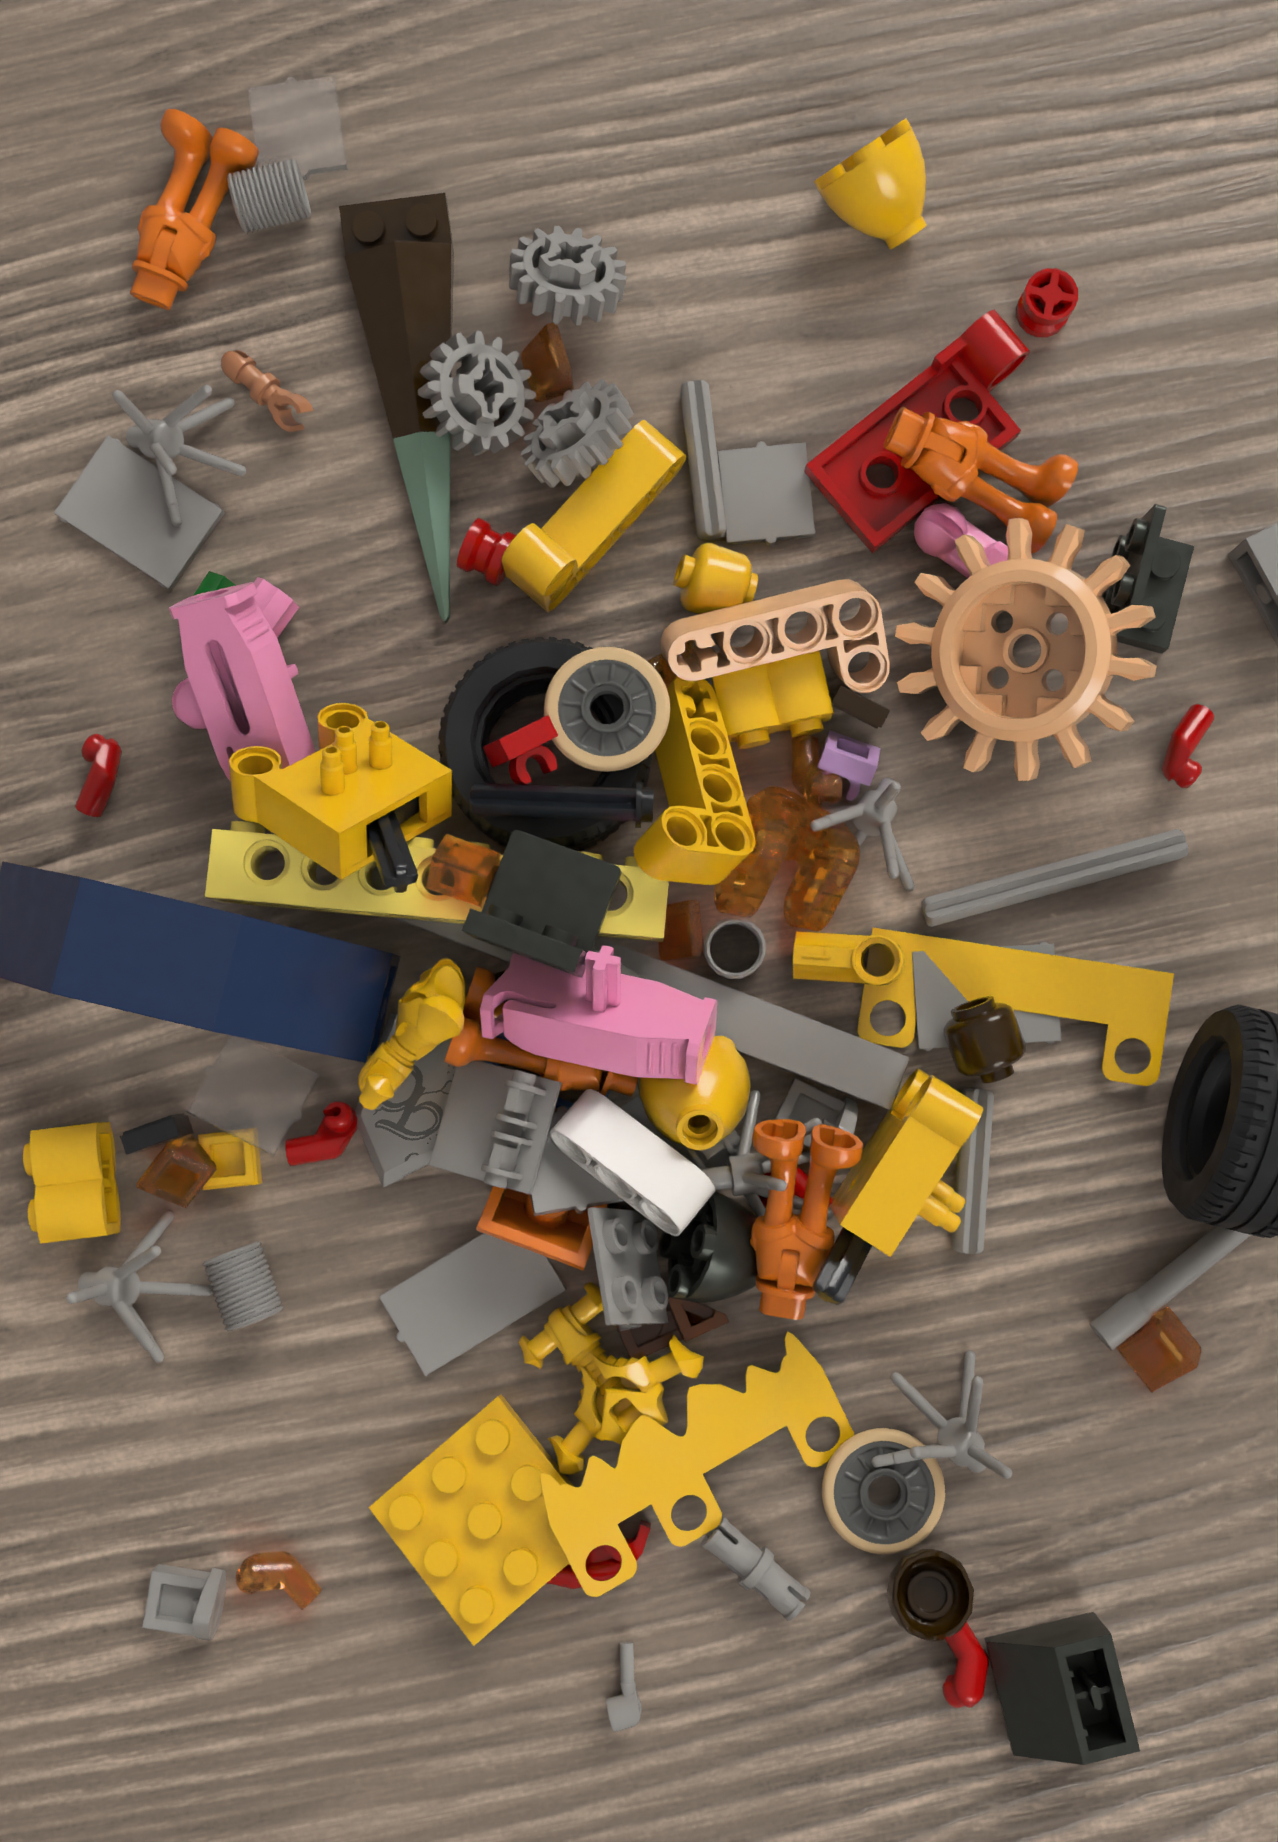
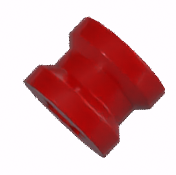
M1046 268L1036 272L1028 280L1016 306V318L1020 327L1027 334L1048 338L1057 334L1065 326L1078 302V287L1074 279L1067 272L1060 269ZM1039 302L1044 306L1043 311L1038 305Z
M477 518L463 540L457 557V568L465 572L476 570L484 574L488 583L495 586L500 585L506 576L502 564V556L516 535L511 532L500 534L492 530L490 522Z

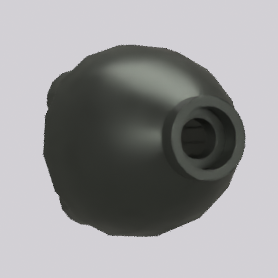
M714 1192L679 1236H673L663 1231L659 1250L661 1257L668 1258V1296L691 1302H715L734 1297L756 1286V1275H758L756 1251H754L753 1246L750 1244L752 1225L756 1219L755 1216L740 1203L721 1193Z

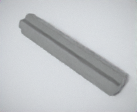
M704 380L687 381L680 387V398L697 536L700 540H716L725 536L726 521L709 384Z
M968 1088L964 1089L962 1094L981 1105L983 1112L972 1134L957 1154L955 1192L964 1197L965 1205L959 1213H954L960 1217L961 1223L957 1230L952 1232L951 1246L958 1253L979 1254L984 1250L994 1095L989 1090Z

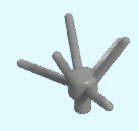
M206 384L188 397L164 419L160 420L147 419L122 391L116 390L113 392V399L137 425L131 426L126 433L128 444L131 447L140 448L144 455L156 458L170 521L174 527H179L182 524L172 479V475L176 473L177 467L173 463L172 458L181 455L238 476L246 474V468L243 465L184 444V432L234 407L235 401L233 398H225L184 418L212 394L211 386Z
M890 778L882 779L876 790L865 792L857 805L793 808L788 810L787 816L790 819H816L810 824L813 831L829 828L851 819L857 828V831L823 884L822 889L825 893L833 891L867 835L875 837L881 835L889 878L896 879L900 877L906 891L910 892L914 889V882L891 827V822L897 814L895 799L901 789L899 782Z
M753 1090L749 1095L737 1156L728 1157V1166L701 1170L712 1181L715 1190L732 1188L733 1196L744 1195L756 1217L765 1215L766 1209L758 1195L768 1198L769 1189L784 1191L787 1188V1184L784 1180L764 1175L771 1172L768 1157L758 1152L750 1154L760 1102V1092ZM813 1118L804 1124L806 1127L805 1136L812 1133L814 1126L822 1124L819 1118ZM810 1151L801 1153L798 1165L810 1162ZM794 1195L793 1208L801 1211L804 1199ZM829 1208L827 1220L833 1217V1212Z
M169 1210L160 1217L121 1267L107 1266L98 1271V1273L84 1272L78 1281L79 1290L70 1292L66 1296V1300L70 1304L94 1298L100 1305L113 1307L136 1340L150 1353L153 1360L158 1363L164 1360V1354L132 1306L139 1297V1293L210 1296L213 1293L211 1291L212 1287L209 1285L140 1281L136 1271L161 1253V1248L154 1245V1243L174 1219V1213Z
M969 1350L964 1355L959 1417L946 1420L900 1373L894 1372L891 1374V1381L939 1429L937 1435L938 1443L915 1446L911 1449L875 1456L871 1460L874 1467L928 1458H949L955 1465L967 1466L974 1473H980L987 1467L1004 1479L1011 1478L1012 1470L984 1451V1440L977 1431L983 1379L979 1376L974 1377L976 1356L973 1351Z

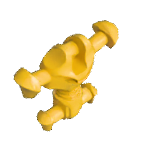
M449 958L440 959L432 968L424 971L420 975V981L413 984L404 996L399 999L395 1035H392L389 1041L387 1040L385 1043L382 1042L358 1075V1086L362 1092L359 1096V1101L363 1108L375 1110L384 1101L392 1098L394 1092L412 1072L413 1065L415 1064L414 1060L418 1061L440 1043L460 1035L464 1026L465 980L460 968L453 960Z
M593 1282L584 1284L587 1294L573 1306L567 1305L564 1308L559 1307L553 1310L548 1316V1321L544 1324L545 1329L533 1339L529 1340L526 1336L522 1335L518 1341L525 1364L534 1365L541 1369L543 1359L558 1347L563 1354L565 1364L567 1366L569 1364H572L573 1367L576 1366L578 1373L582 1372L583 1374L581 1378L583 1388L580 1390L581 1399L578 1401V1409L574 1413L579 1419L578 1423L565 1439L558 1435L547 1438L557 1455L559 1473L573 1475L583 1471L585 1457L582 1453L594 1438L600 1441H614L621 1445L633 1422L642 1414L651 1417L662 1426H665L668 1423V1417L662 1400L664 1392L662 1382L681 1372L684 1376L697 1378L703 1368L704 1356L690 1351L681 1344L675 1335H673L669 1342L671 1352L650 1363L646 1356L641 1359L634 1357L626 1359L622 1356L616 1359L612 1355L607 1357L604 1354L605 1350L600 1347L601 1343L599 1340L602 1337L597 1332L593 1333L587 1325L592 1318L603 1311L600 1288Z

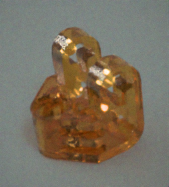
M769 786L750 797L746 803L755 834L756 845L754 850L723 881L715 885V906L720 913L750 918L760 908L783 861L795 860L800 867L785 896L784 917L791 927L821 931L831 920L857 870L860 859L859 843L844 822L819 831H813L810 827L811 822L831 813L788 789Z

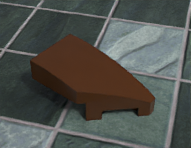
M668 1296L666 1307L668 1323L641 1324L642 1327L622 1331L619 1330V1325H616V1328L629 1358L641 1359L644 1356L651 1355L668 1347L673 1335L679 1341L684 1340L687 1342L729 1323V1320L725 1313L699 1302L684 1301Z

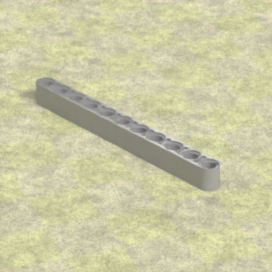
M376 866L371 876L374 888L376 890L391 888L383 884L380 872ZM432 872L427 879L428 890L433 895H444L450 892L455 885V881ZM394 918L507 963H510L513 952L480 941L462 931L464 924ZM597 937L594 949L600 952L602 946L614 948V956L621 957V965L640 976L663 983L702 1000L705 997L718 1000L714 1036H725L731 1039L739 1053L891 1110L908 1065L909 1057Z

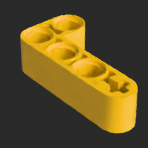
M646 420L640 421L621 440L623 443L622 447L615 449L605 465H598L541 529L534 523L527 525L516 535L502 556V564L506 577L546 612L555 609L682 468L687 457L686 454Z
M676 676L667 687L670 700L668 727L662 741L655 749L669 808L637 840L634 846V858L644 873L657 880L716 885L723 881L754 850L756 845L755 834L717 695L706 679L687 681Z

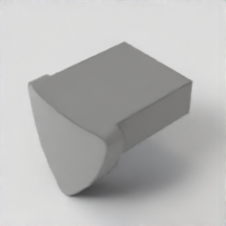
M793 1078L773 1120L790 1119L805 1124L813 1118H819L823 1125L833 1126L854 1134L858 1107L857 1102L847 1097L844 1101H841ZM812 1133L804 1138V1145L810 1147Z
M158 1564L151 1573L142 1628L191 1635L197 1639L211 1641L217 1632L222 1617L226 1594V1571L212 1568L211 1572Z

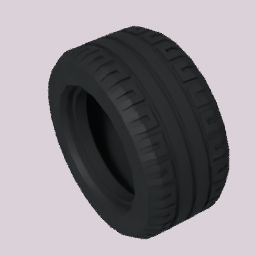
M535 637V640L527 638L521 639L522 642L518 643L513 641L504 648L503 646L496 648V652L492 654L489 652L482 661L478 660L474 663V668L468 669L463 675L464 678L455 685V691H451L448 698L449 702L443 710L444 717H441L440 721L441 729L438 735L440 744H438L440 763L452 770V796L460 809L481 832L493 841L506 847L511 833L514 830H520L580 852L585 850V848L597 845V842L601 840L603 842L610 834L619 830V826L621 824L624 825L626 821L476 816L470 810L471 786L475 783H495L490 775L487 755L483 747L489 744L491 730L504 711L525 697L546 693L552 678L564 663L583 651L593 649L590 646L585 647L583 643L578 641L573 643L570 639L563 638L562 640H557L556 637H549V639ZM612 694L598 696L591 705V709L602 724L615 723L624 712L623 703ZM652 754L630 768L610 772L602 771L592 787L636 788L637 782H642V788H646L651 769Z
M1238 1004L1219 1010L1206 1019L1195 1034L1184 1055L1175 1079L1164 1125L1162 1176L1164 1189L1169 1201L1185 1218L1261 1238L1278 1236V1014Z

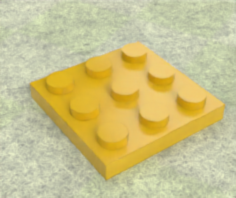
M502 1394L497 1396L368 1507L473 1646L569 1564L549 1525L540 1484V1473L550 1474L560 1485H574L565 1474L559 1473V1466Z

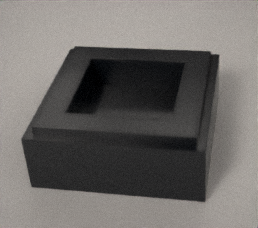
M183 1113L169 1115L123 1132L120 1138L125 1153L128 1155L146 1151L194 1132L188 1115Z

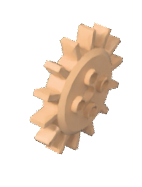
M1022 518L1009 519L1006 532L1008 559L1006 561L990 565L983 546L973 536L964 534L955 540L960 559L969 571L970 577L956 590L942 577L920 573L914 583L923 594L939 602L943 609L940 612L935 627H929L917 622L897 625L895 637L909 644L930 645L932 660L931 669L924 672L910 673L898 681L899 692L922 694L938 686L947 705L940 713L930 718L921 731V734L927 741L938 740L949 735L960 721L976 730L973 742L966 752L964 769L971 772L982 771L991 760L992 752L998 739L1014 741V768L1017 780L1029 781L1037 779L1040 767L1038 741L1039 739L1051 736L1057 739L1064 758L1072 767H1082L1091 762L1088 745L1080 736L1076 724L1090 713L1098 717L1106 727L1121 732L1128 731L1135 722L1125 708L1114 704L1104 694L1110 685L1113 675H1119L1133 681L1155 677L1157 666L1143 658H1122L1117 655V633L1126 629L1141 628L1156 618L1152 606L1130 605L1119 612L1110 613L1107 604L1102 598V594L1111 585L1121 580L1130 567V564L1123 556L1115 555L1103 561L1086 579L1071 570L1073 561L1082 547L1085 530L1066 524L1057 536L1053 553L1046 562L1032 559V531L1029 521ZM1007 611L1013 618V624L1010 630L1003 633L997 628L996 620L999 614ZM1059 613L1064 614L1068 619V628L1061 635L1055 634L1051 629V620ZM1029 634L1039 641L1041 655L1034 665L1026 668L1015 661L1013 647L1020 637ZM998 667L1006 669L1009 675L1007 684L1002 688L995 686L992 681L993 672ZM1054 669L1060 671L1064 677V683L1057 691L1051 690L1046 683L1047 675Z

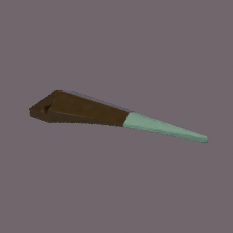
M438 193L339 206L347 268L441 619L447 623L450 618L451 433L448 432L439 438L436 436L435 432L440 425V421L437 417L424 418L423 412L432 406L431 400L418 395V389L427 382H430L420 373L421 368L432 360L430 353L442 343L446 344L452 338L454 249L446 194ZM452 369L449 375L450 378H452Z

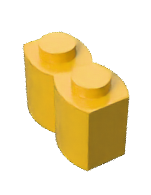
M820 650L711 677L712 687L717 695L729 743L737 742L738 749H748L770 742L769 734L779 731L790 730L792 737H803L824 730L823 722L831 720L834 713Z
M110 1122L30 1131V1142L26 1143L23 1149L25 1171L29 1176H33L35 1184V1196L28 1205V1221L31 1230L38 1233L40 1244L120 1233L121 1210L115 1179V1144Z

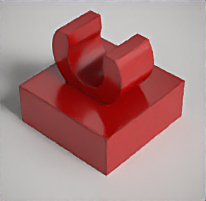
M549 715L484 746L483 749L492 767L510 761L509 775L515 784L526 785L532 782L526 770L528 758L535 759L544 774L557 769L555 755L550 749L541 746V744L557 737L558 733Z

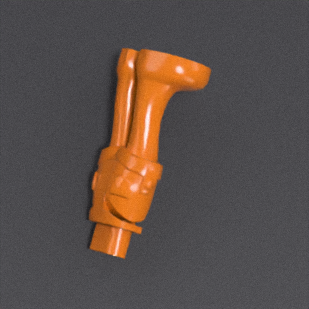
M176 109L165 110L161 119V132L166 141L174 148V163L169 180L156 205H148L141 214L137 227L140 236L137 260H134L132 264V269L137 275L130 290V294L133 297L165 310H171L177 291L185 292L189 286L187 282L199 269L202 261L210 255L216 243V235L210 229L221 202L229 190L228 174L231 173L233 175L234 171L241 173L242 169L246 171L247 168L251 170L252 167H255L259 156V150L254 143L241 134L227 128H217L212 137L211 133L201 122ZM211 158L210 168L200 194L190 212H184L197 177L203 166Z
M905 407L900 408L896 414L884 442L885 449L902 457L901 465L904 468H911L924 482L931 486L935 494L943 499L955 502L960 497H963L993 514L1006 526H1008L1009 519L1022 518L1028 520L1032 531L1031 554L1039 551L1051 536L1056 525L1057 513L1048 507L1058 502L1068 492L1076 478L1079 466L1075 459L1065 454L1054 455L1041 465H1029L1020 462L988 443L987 433L975 424H971L968 421L954 422L938 418L931 412H925L920 416ZM978 470L1010 485L1033 503L1022 502L996 489L978 476Z
M476 967L465 999L463 1010L464 1026L460 1035L452 1038L444 1060L445 1063L455 1067H462L472 1061L494 1062L527 1070L540 1075L542 1078L561 1082L560 1091L569 1089L586 1091L587 1089H592L606 1096L608 1090H612L632 1097L639 1077L535 1055L519 1048L510 1041L497 1037L493 1039L482 1037L480 1007L483 995L495 983V977L490 970ZM504 1002L495 1007L494 1018L502 1014Z
M766 1120L755 1125L752 1144L758 1153L770 1159V1176L784 1180L787 1188L784 1191L769 1189L765 1215L757 1217L752 1225L750 1244L753 1246L754 1251H756L758 1273L756 1275V1288L761 1292L759 1311L769 1316L800 1320L804 1318L807 1300L815 1295L812 1286L835 1243L834 1231L827 1226L830 1193L838 1169L851 1168L859 1163L862 1159L863 1143L852 1133L833 1126L818 1124L813 1127L810 1143V1167L800 1214H794L793 1199L799 1156L803 1150L806 1127L797 1120Z

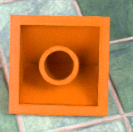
M492 1187L476 1228L479 1232L582 1271L585 1268L593 1246L587 1208L583 1214L576 1213L574 1209L534 1216L530 1194L509 1188ZM608 1204L598 1205V1206H592V1207H595V1208H607V1205H608Z

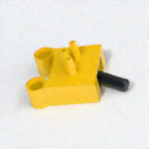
M335 703L320 710L317 716L319 751L282 769L281 756L275 750L268 747H245L231 755L229 770L233 811L237 817L248 822L259 823L341 880L369 863L376 861L383 884L387 887H393L396 893L406 892L407 885L415 883L418 879V872L406 842L452 816V770L392 734L386 722H373L368 719L367 712L355 704Z
M919 1068L912 1072L897 1094L891 1110L887 1111L864 1147L862 1159L856 1166L850 1169L833 1196L834 1201L830 1207L843 1228L813 1282V1290L818 1294V1298L836 1305L843 1303L872 1246L891 1257L917 1215L936 1227H942L949 1233L957 1230L961 1220L954 1213H959L965 1205V1199L940 1179L978 1124L983 1112L981 1105L934 1075L930 1076Z

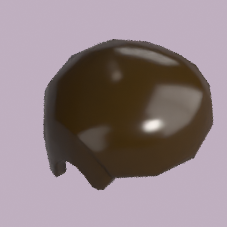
M921 1549L900 1559L889 1575L886 1596L891 1614L899 1626L913 1636L935 1642L951 1637L965 1625L973 1611L974 1588L965 1568L956 1558L943 1551Z

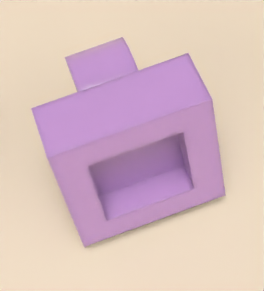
M829 730L817 767L822 769L818 782L819 790L826 791L829 780L834 776L840 775L847 778L850 783L846 799L854 800L859 794L861 783L870 786L878 767L881 748Z

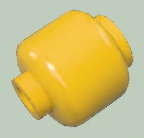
M705 543L696 549L692 557L686 554L681 557L674 575L673 586L681 588L680 601L683 608L699 615L753 601L758 584V575L752 572L751 562L746 555L713 543Z

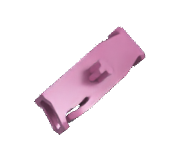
M253 582L197 594L169 607L172 619H178L184 666L215 754L229 781V759L239 749L251 746L273 749L281 756L282 769L316 752L291 680L298 675V668L295 664L286 665L279 641L253 597L258 594Z
M602 946L599 953L587 952L585 971L582 978L513 953L509 968L483 995L480 1007L482 1037L493 1039L504 1032V1036L511 1043L535 1055L633 1077L685 1079L686 1083L698 1085L706 1057L714 1040L718 1000L706 997L702 1000L657 981L621 974V957L614 956V948L610 946ZM505 1000H509L505 1002L502 1014L494 1018L495 1007Z

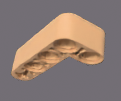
M849 579L836 580L679 619L671 623L664 630L660 639V649L671 670L679 678L687 681H698L822 649H827L828 660L835 674L851 690L858 693H870L879 689L886 682L890 671V661L879 603L860 584ZM852 598H860L858 613L850 620L840 621L839 611L842 605ZM807 612V622L801 631L795 634L785 633V624L792 614ZM743 625L754 626V636L747 645L742 647L730 645L731 636L737 628ZM713 633L716 643L720 648V652L715 653V651L711 647L715 645L713 639L711 638V634ZM693 640L697 645L692 648L693 657L684 659L681 654L685 652V642ZM869 652L868 663L862 670L853 673L848 672V665L856 654Z

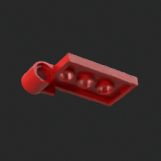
M995 309L976 320L959 338L938 353L927 369L806 464L804 470L806 475L871 553L875 552L920 516L926 507L935 504L942 498L935 494L931 486L924 482L911 468L906 469L901 465V456L884 448L885 439L900 408L905 407L920 416L925 412H931L938 418L963 422L953 416L950 410V403L957 398L969 399L976 405L978 417L968 422L981 427L987 433V442L1000 451L1015 440L1021 432V429L990 394V391L1011 375L1030 354V350ZM874 464L887 465L895 474V483L888 488H877L868 481L866 470Z

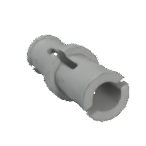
M722 1516L720 1524L708 1532L711 1537L705 1536L701 1546L705 1550H709L738 1576L737 1583L746 1591L754 1589L776 1608L787 1621L794 1619L805 1606L799 1600L807 1601L811 1594L810 1590L807 1587H803L773 1561L774 1553L766 1546L759 1549L730 1524L726 1517Z

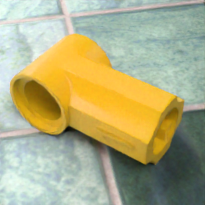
M796 931L793 948V979L881 986L888 985L897 980L903 972L905 964L904 953L900 946L887 936L879 934L869 936ZM874 945L887 946L894 954L893 968L884 976H872L864 967V955Z

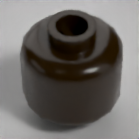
M986 996L953 1008L951 1010L953 1018L946 1023L944 1036L958 1072L966 1076H980L982 1083H993L1014 1074L1015 1071L1012 1064L1024 1056L1026 1044L1011 1006L1004 1003H995L993 996Z

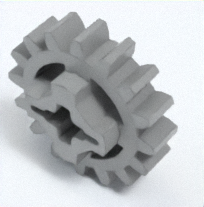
M554 226L553 233L549 235L539 228L535 229L533 240L520 237L518 249H512L508 273L510 274L509 289L518 290L516 301L519 304L533 303V315L538 316L545 311L552 313L553 323L558 324L563 316L571 317L572 322L578 326L581 325L582 317L587 315L595 322H600L603 310L614 314L618 301L623 299L627 278L624 275L626 263L625 261L616 260L618 250L615 247L602 248V237L599 235L590 239L583 238V232L580 228H576L572 235L564 234L560 226Z
M475 331L468 338H465L461 332L457 333L446 344L442 343L430 353L432 360L424 365L420 371L430 382H427L418 389V395L430 399L432 404L423 412L424 418L437 417L440 421V425L435 432L436 436L439 438L450 432L454 435L453 449L459 451L470 443L474 456L483 454L489 448L495 454L509 446V443L522 437L525 434L522 426L533 420L534 414L524 405L536 398V392L524 389L523 382L532 375L530 370L518 371L514 365L520 354L516 350L507 356L501 352L502 339L498 336L485 345L482 331ZM461 361L462 366L456 370V377L450 378L449 375L452 367L456 362ZM499 410H505L501 422L498 426L494 427V421L499 419Z
M600 379L594 387L587 381L582 384L580 389L572 390V392L567 390L562 401L557 404L550 403L541 412L538 419L534 420L533 425L537 428L536 431L524 437L523 441L528 445L521 452V456L526 460L525 465L540 483L545 481L550 488H554L560 480L565 486H570L575 477L583 476L586 479L590 476L593 465L596 463L605 465L615 449L622 447L623 443L618 437L629 432L632 428L628 419L634 415V412L628 405L629 402L614 383L608 385L604 379Z

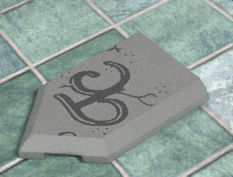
M390 1013L379 1046L382 1042L389 1041L392 1035H395L398 1014ZM452 1038L440 1043L418 1061L414 1060L415 1064L413 1065L412 1072L394 1092V1096L384 1101L375 1110L363 1108L360 1101H358L355 1110L358 1118L357 1126L383 1187L404 1179L405 1176L430 1163L456 1070L455 1066L444 1062Z

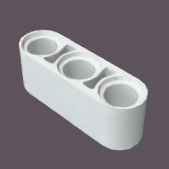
M587 1089L549 1132L554 1144L567 1157L657 1227L673 1236H679L715 1192V1186L701 1169L607 1097L595 1090Z

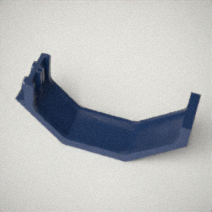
M2 862L0 869V978L48 993L207 1031L363 1063L369 1060L370 1056L379 1046L400 961V956L240 914L83 877Z

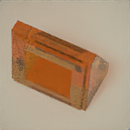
M553 322L548 323L521 353L524 370H530L532 374L527 380L530 390L536 392L535 402L563 396L567 390L572 392V389H574L572 370L558 325H555Z
M687 900L667 905L663 942H658L661 960L697 959L704 953L700 902L697 903V900Z
M1165 1307L1154 1314L1148 1323L1116 1347L1151 1393L1196 1369L1202 1352L1198 1342L1169 1307Z

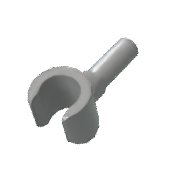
M633 1642L620 1643V1685L623 1694L606 1699L612 1730L615 1732L636 1726L641 1716V1701L636 1690V1682L634 1681Z

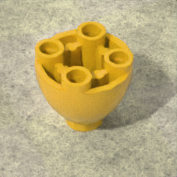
M907 118L813 181L828 206L840 219L866 235L884 240L890 250L927 226L922 217L926 192L925 163L919 142Z
M714 1036L698 1085L686 1083L685 1079L640 1077L638 1086L640 1098L649 1121L667 1139L693 1150L709 1149L735 1130L746 1113L751 1088L750 1075L745 1059L738 1053L733 1041L725 1036Z

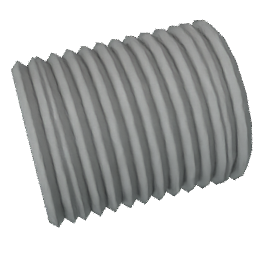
M292 158L291 161L284 159L283 163L281 161L278 164L273 162L272 165L268 163L265 166L263 164L262 168L260 166L257 169L252 167L251 170L247 168L244 171L242 169L241 173L234 171L233 175L231 173L228 174L227 180L231 199L243 232L248 234L249 231L253 233L254 230L269 229L270 226L274 228L277 225L279 227L280 223L284 225L285 222L289 224L292 221L294 223L295 220H305L306 217L310 219L311 209L296 159Z
M728 917L717 922L708 931L704 942V955L709 966L718 975L727 979H742L751 975L761 965L765 956V940L761 930L751 921L741 917ZM728 926H741L748 929L758 942L759 954L756 962L750 969L741 973H729L720 969L714 963L710 954V945L713 937L721 929Z
M259 1241L204 1261L202 1265L206 1267L204 1271L209 1276L208 1281H211L209 1286L213 1287L211 1291L215 1292L213 1296L216 1297L215 1302L218 1303L219 1313L222 1314L220 1318L224 1319L222 1323L226 1325L225 1330L233 1331L281 1312L284 1308L281 1305V1297L277 1296L279 1292L276 1291L277 1286L274 1285L275 1281L272 1280L273 1276L270 1275L271 1270L268 1269L270 1265L266 1264L268 1260L264 1259L266 1254H263L264 1248L260 1247L262 1243Z

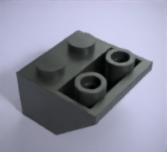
M1094 1612L984 1638L1011 1751L1014 1756L1086 1765L1140 1752L1112 1635Z

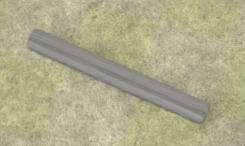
M1174 829L929 896L921 901V910L927 925L933 927L1178 860L1188 855V844L1184 833L1179 829Z

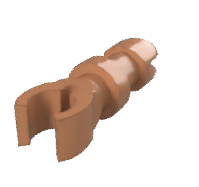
M241 350L228 351L222 356L221 368L225 375L234 383L243 384L250 390L251 399L258 405L264 406L267 404L274 421L283 430L288 432L304 430L303 424H299L293 419L291 414L292 408L288 405H292L296 409L297 414L314 411L306 398L281 389L279 379L269 372L263 374L255 367L256 361Z

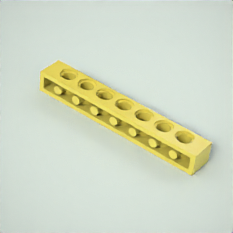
M231 821L230 830L212 829L205 897L222 903L464 924L470 908L482 912L487 899L483 893L484 880L489 874L498 870L503 855L489 854L490 845L484 843L458 841L456 842L455 851L433 849L434 840L414 837L406 843L417 869L418 879L415 883L407 885L406 892L396 893L393 887L387 890H376L374 888L371 876L374 868L377 866L376 861L369 863L342 880L338 878L332 884L320 885L316 878V868L318 866L316 862L275 834H265V827L259 823ZM280 851L285 860L282 873L274 879L265 880L260 871L263 858L271 852ZM581 852L583 854L603 860V855L601 854ZM625 857V866H616L621 870L618 883L626 889L627 899L619 909L607 911L598 936L663 942L669 881H661L650 877L637 865L634 857ZM448 866L453 868L456 882L452 890L444 895L431 894L427 887L429 874L437 867Z

